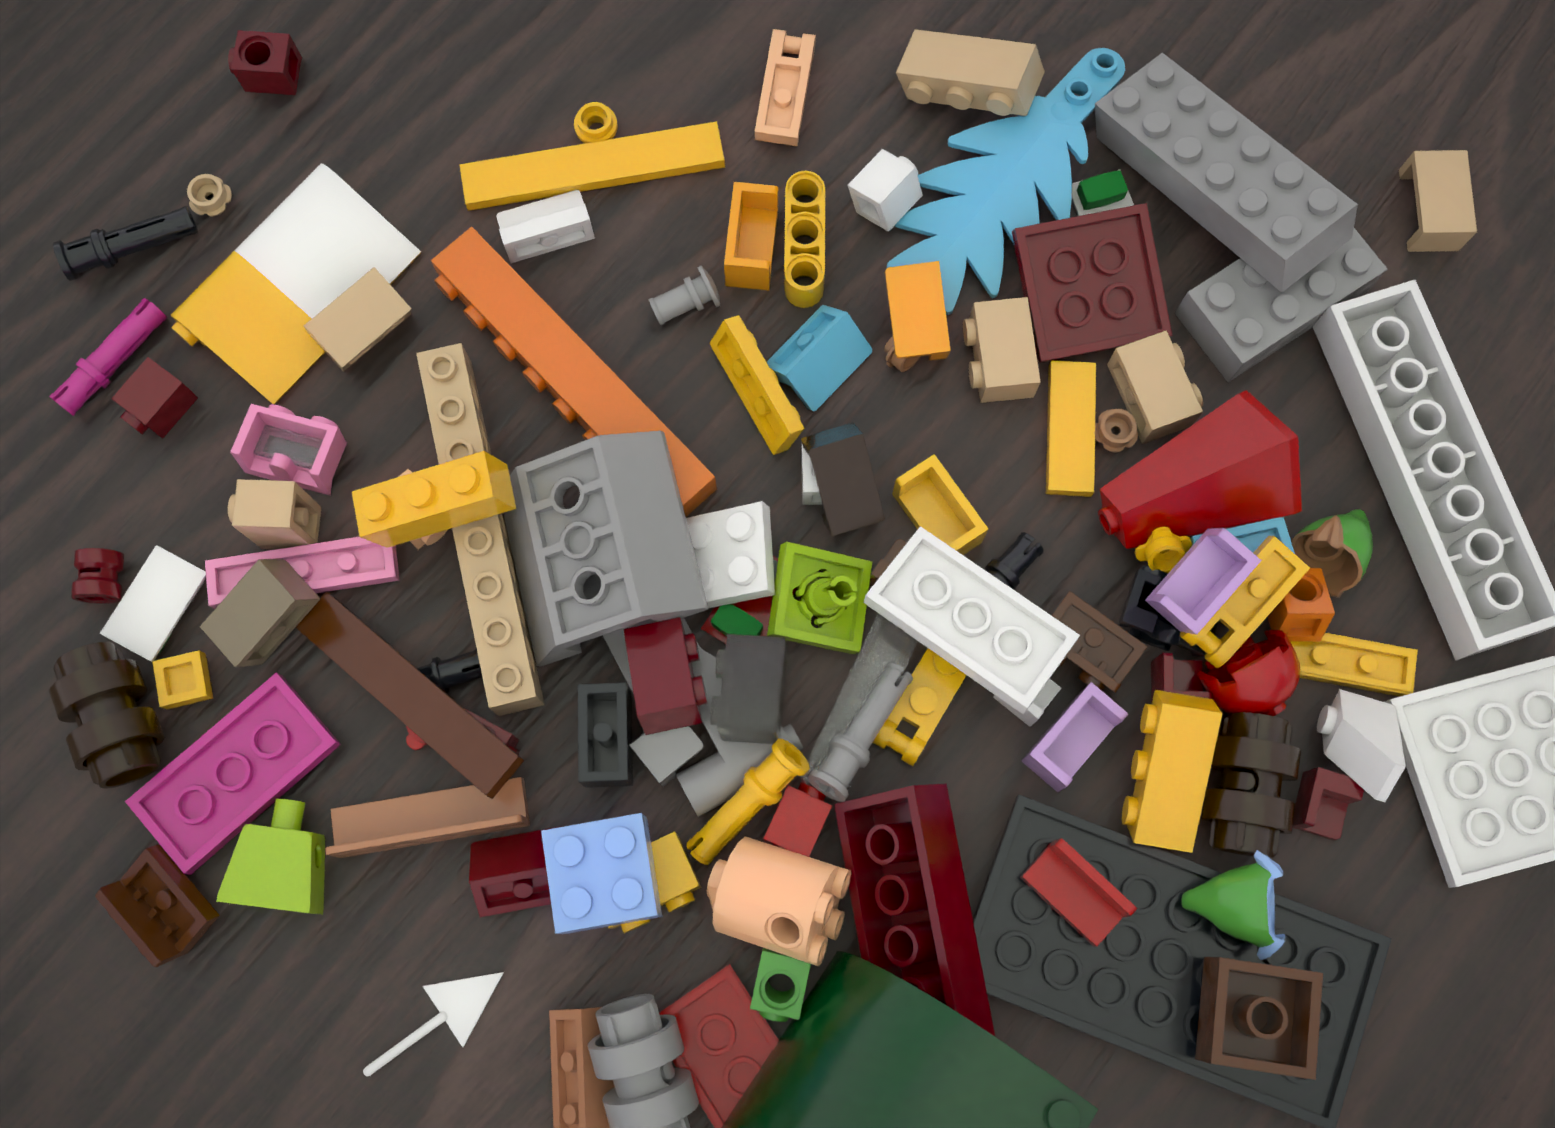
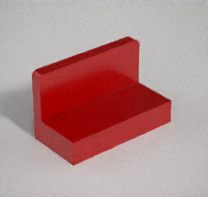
M1062 838L1052 841L1020 876L1031 889L1093 947H1097L1123 917H1130L1137 910V907Z

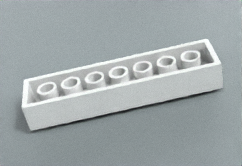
M1416 280L1331 305L1313 325V329L1455 661L1555 627L1554 588Z

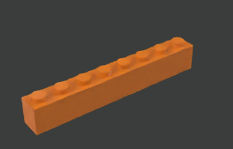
M472 226L431 260L438 274L434 282L443 294L451 301L458 297L467 308L463 312L479 331L486 327L496 337L492 342L498 351L509 362L516 358L526 368L522 374L539 393L546 389L556 399L552 403L555 410L569 424L576 420L586 430L582 435L585 440L598 435L650 431L664 432L685 517L717 490L715 476Z

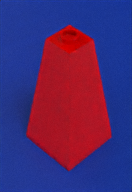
M1247 390L1238 393L1100 488L1102 509L1098 510L1100 523L1108 535L1114 534L1122 545L1129 549L1145 544L1152 535V531L1159 527H1168L1173 534L1179 537L1202 534L1210 528L1226 529L1299 513L1302 511L1298 435Z

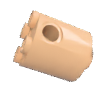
M745 836L737 843L728 861L719 859L711 871L707 884V896L713 909L714 929L716 932L815 966H820L826 953L828 938L836 940L844 922L845 912L837 908L840 898L843 899L848 890L851 870Z

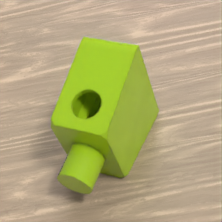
M276 798L271 827L245 824L219 889L216 902L323 914L325 837L313 832L300 831L305 802Z

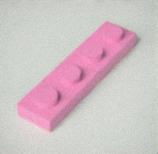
M360 537L205 560L208 606L216 609L258 559L286 560L316 594L400 581L396 545L386 548Z

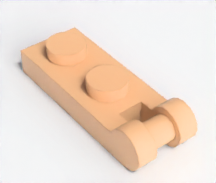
M773 29L755 126V140L798 146L815 51L816 35L803 33L802 37L788 36L787 31ZM784 53L799 55V57H785Z

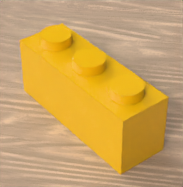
M486 451L474 453L352 491L360 538L386 548L516 509L508 465Z
M1155 690L1152 704L1144 705L1140 729L1141 733H1146L1143 749L1142 751H1135L1131 766V778L1136 779L1133 796L1125 797L1122 809V824L1127 825L1133 843L1193 852L1222 718V712L1213 699Z

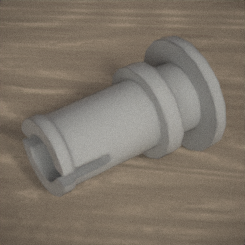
M702 265L697 267L701 276L693 280L687 277L683 279L684 284L655 298L648 299L660 325L694 308L700 311L704 309L703 304L713 300L716 308L720 306L717 287L710 274Z

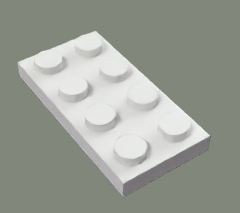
M921 526L868 591L864 599V603L1023 715L1080 636Z

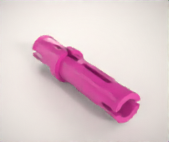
M143 298L128 317L107 336L94 352L86 359L81 357L75 364L78 368L49 397L74 416L100 387L105 389L111 383L109 378L116 372L119 366L167 319V316L152 302Z

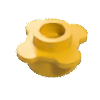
M1159 527L1152 531V535L1145 544L1139 545L1135 549V555L1137 560L1147 561L1151 570H1161L1169 573L1192 547V541L1188 536L1179 537L1173 534L1168 527Z

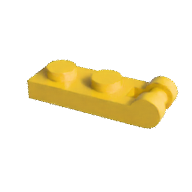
M1268 536L1253 552L1262 561L1197 635L1185 632L1180 633V637L1190 646L1197 644L1205 651V659L1215 668L1224 665L1310 569L1307 564L1275 536ZM1218 621L1229 629L1221 639L1210 631Z
M927 648L912 673V682L907 686L872 742L882 749L888 746L903 755L901 760L912 767L966 677V674L929 648ZM902 719L918 728L913 739L896 730Z

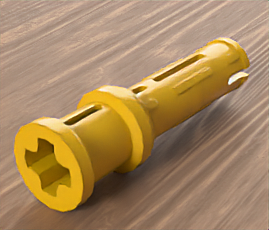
M778 738L773 743L772 752L758 767H750L746 771L743 778L744 784L686 843L687 849L692 850L690 854L698 862L709 865L722 848L742 830L765 805L771 806L776 804L782 798L781 791L797 775L804 776L808 772L810 767L804 755L787 740Z

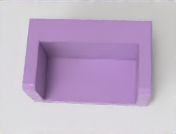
M1225 528L1207 529L1145 601L1180 632L1197 635L1262 560Z
M1091 682L1079 692L1021 761L1058 793L1072 782L1074 774L1112 729L1126 718L1128 713Z

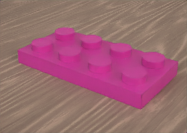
M276 672L125 802L184 874L191 875L240 833L245 824H250L276 801V798H280L341 744L286 679Z

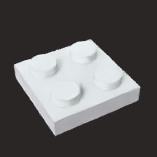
M760 501L686 518L708 608L775 595L770 507Z

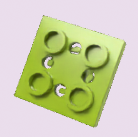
M791 542L781 544L775 578V595L772 598L767 636L849 654L860 653L867 607L864 599L869 591L872 561ZM794 588L798 589L796 591V596H802L799 601L796 600L792 595ZM812 616L818 617V619L814 620V624L818 625V628L812 626Z

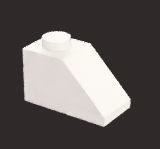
M1339 689L1332 705H1325L1322 708L1317 722V732L1322 733L1324 755L1375 800L1386 802L1406 767L1396 706Z

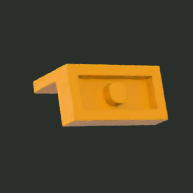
M939 261L888 267L885 270V279L896 358L902 359L928 355L929 361L946 359L951 349Z

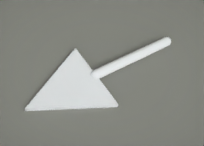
M504 972L423 986L440 1013L363 1069V1074L371 1076L444 1021H446L464 1048Z

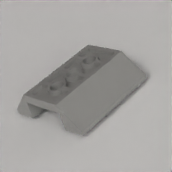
M650 431L598 435L515 467L510 475L516 509L504 512L503 515L536 666L542 667L582 653L581 642L648 619L658 622L677 617L682 619L708 610L664 432ZM577 485L580 490L579 500L572 508L565 509L563 496L568 488ZM597 574L601 580L600 591L592 599H587L583 591L584 583L591 575Z

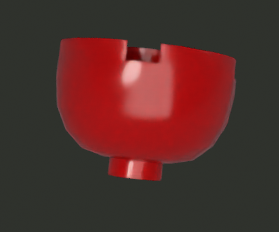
M1283 630L1264 631L1268 640L1254 643L1250 636L1234 655L1219 668H1215L1209 661L1205 662L1209 672L1206 674L1199 670L1197 675L1205 690L1212 692V699L1219 708L1228 714L1248 712L1276 716L1286 708L1285 701L1292 696L1300 679V662L1295 649Z

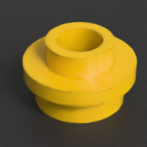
M587 103L580 108L575 116L574 129L577 137L583 143L613 139L617 132L616 115L609 107L602 103ZM594 123H601L604 125L599 129H589V127Z

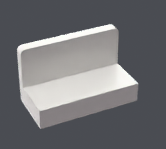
M579 190L502 211L496 215L500 227V235L511 263L595 239L590 218Z

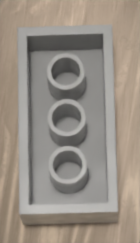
M1354 228L1352 239L1283 292H1280L1240 258L1188 291L1175 311V315L1225 380L1230 382L1311 329L1331 305L1360 297L1368 292L1388 269Z

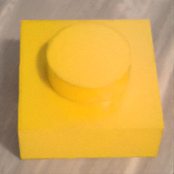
M198 650L152 661L159 707L167 710L213 699L206 653Z

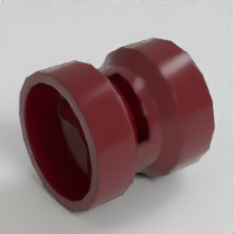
M104 548L76 550L74 567L78 570V579L72 583L71 598L80 602L96 604L120 602L122 585L118 582V573L124 567V554L116 550Z

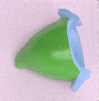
M1256 850L1254 854L1255 864L1229 870L1186 891L1182 895L1181 905L1184 909L1208 919L1228 935L1259 947L1257 956L1260 960L1270 958L1285 943V934L1275 935L1274 879L1283 876V870L1270 857Z

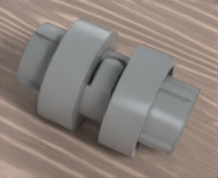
M652 994L626 997L597 1010L595 1015L601 1034L594 1037L588 1043V1050L596 1077L601 1080H613L615 1087L609 1090L602 1099L609 1127L690 1128L687 1116L698 1107L699 1101L690 1070L674 1068L672 1060L676 1059L684 1051L676 1017L673 1015H659L658 1007Z

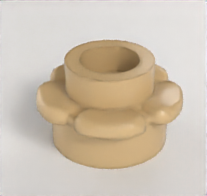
M211 174L196 176L191 180L187 188V195L190 199L189 206L198 215L218 216L226 210V203H229L232 199L230 187L226 184L224 185L221 178ZM209 195H214L211 200L206 199Z

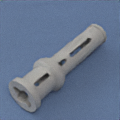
M888 662L885 665L882 674L844 734L839 733L829 742L831 750L818 770H812L807 778L811 785L831 799L841 802L846 800L849 795L847 787L860 767H866L870 761V752L868 750L903 692L912 682L913 677L908 671L903 676H900L904 669L900 665Z

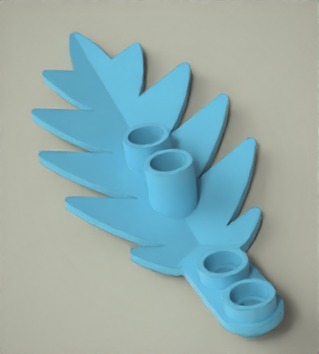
M1093 49L1071 69L1046 97H1034L1027 116L1019 115L991 121L950 136L948 139L949 147L985 156L956 161L918 175L920 187L955 196L908 211L894 225L900 229L931 237L898 254L887 263V268L939 261L946 315L953 313L965 275L966 260L989 296L996 298L999 293L1004 260L1002 227L1014 244L1012 231L1015 228L1040 224L1036 190L1056 220L1070 218L1072 177L1068 149L1080 164L1086 163L1088 143L1082 122L1094 111L1095 103L1111 92L1122 80L1125 73V63L1122 57L1111 49Z

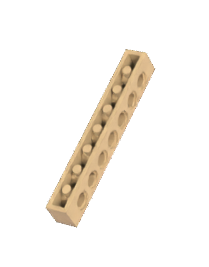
M462 343L416 353L439 464L481 451L491 454L472 362ZM503 513L452 528L489 709L498 716L543 706L542 690Z

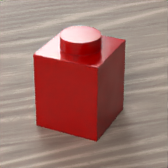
M800 783L798 789L788 785L763 841L767 844L810 857L832 808V805L824 802L826 795L805 783Z

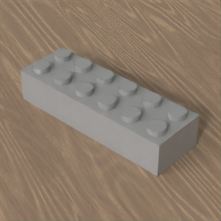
M1164 53L1158 55L1095 103L1097 139L1280 292L1285 291L1352 239L1357 203Z

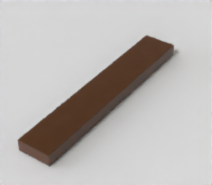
M327 591L296 626L303 635L487 797L493 799L524 762L518 754Z

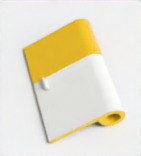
M321 163L171 314V317L176 321L171 329L190 346H193L197 341L207 346L270 403L275 405L325 353L308 334L304 325L373 267L391 285L421 254V251L334 171Z

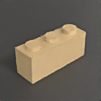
M916 29L896 71L907 99L916 103L928 104L931 102L945 104L960 110L968 108L986 110L1001 116L1009 114L1027 116L1045 73L1036 44Z

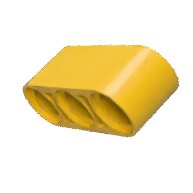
M805 170L791 175L785 187L784 291L786 298L791 304L800 308H808L820 301L824 291L825 185L819 175ZM801 195H808L815 200L802 203L795 198ZM807 235L814 238L815 241L809 244H801L795 241V238ZM799 276H809L815 282L808 286H801L795 283L794 280Z

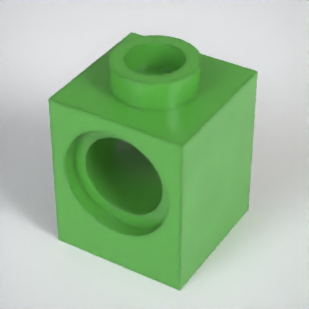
M763 948L750 1009L760 1011L762 1017L771 1021L786 1022L789 1018L799 1020L811 964ZM775 974H785L792 979L794 986L788 991H777L771 987L768 979Z

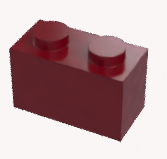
M680 617L623 629L637 717L645 735L701 724L700 705L708 704L702 675L694 677L692 662L700 661L695 634L685 633Z

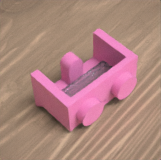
M251 404L230 453L247 474L275 481H295L303 489L331 496L332 479L347 442L338 425L327 418L313 416L311 419L296 416L289 409L279 405L271 404L266 408Z

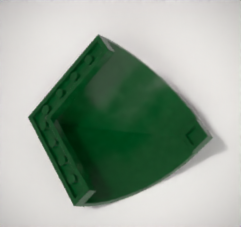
M837 951L802 1004L799 1020L792 1019L779 1039L778 1044L771 1051L722 1128H1088L1098 1108L1019 1052L934 997L871 962L850 953Z

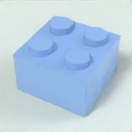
M638 813L541 831L555 934H569L662 917L648 820L645 815Z

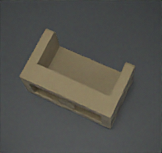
M258 559L202 623L200 628L235 668L262 665L321 598L286 560Z

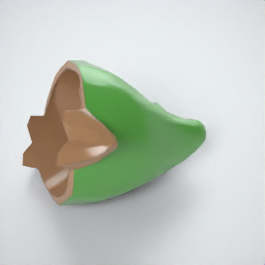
M1361 509L1352 510L1347 514L1328 516L1312 522L1300 529L1291 542L1295 555L1310 568L1322 569L1330 596L1339 599L1344 591L1353 588L1366 573L1373 551V539L1369 521Z

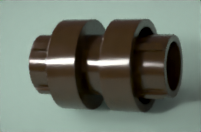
M111 642L87 644L59 657L53 667L57 681L50 687L49 694L58 719L67 723L76 722L78 728L66 737L75 768L83 771L89 770L93 783L104 789L135 782L156 771L161 762L156 747L163 742L165 737L155 710L150 707H137L136 702L147 693V687L138 663L135 660L124 659L121 649L116 648Z
M1248 712L1230 713L1224 719L1223 735L1217 736L1211 769L1222 772L1220 789H1206L1201 820L1212 823L1209 843L1213 849L1253 857L1256 850L1273 858L1278 854L1280 834H1292L1295 803L1281 799L1280 796L1282 781L1298 780L1301 749L1291 745L1293 727L1289 721L1275 716Z

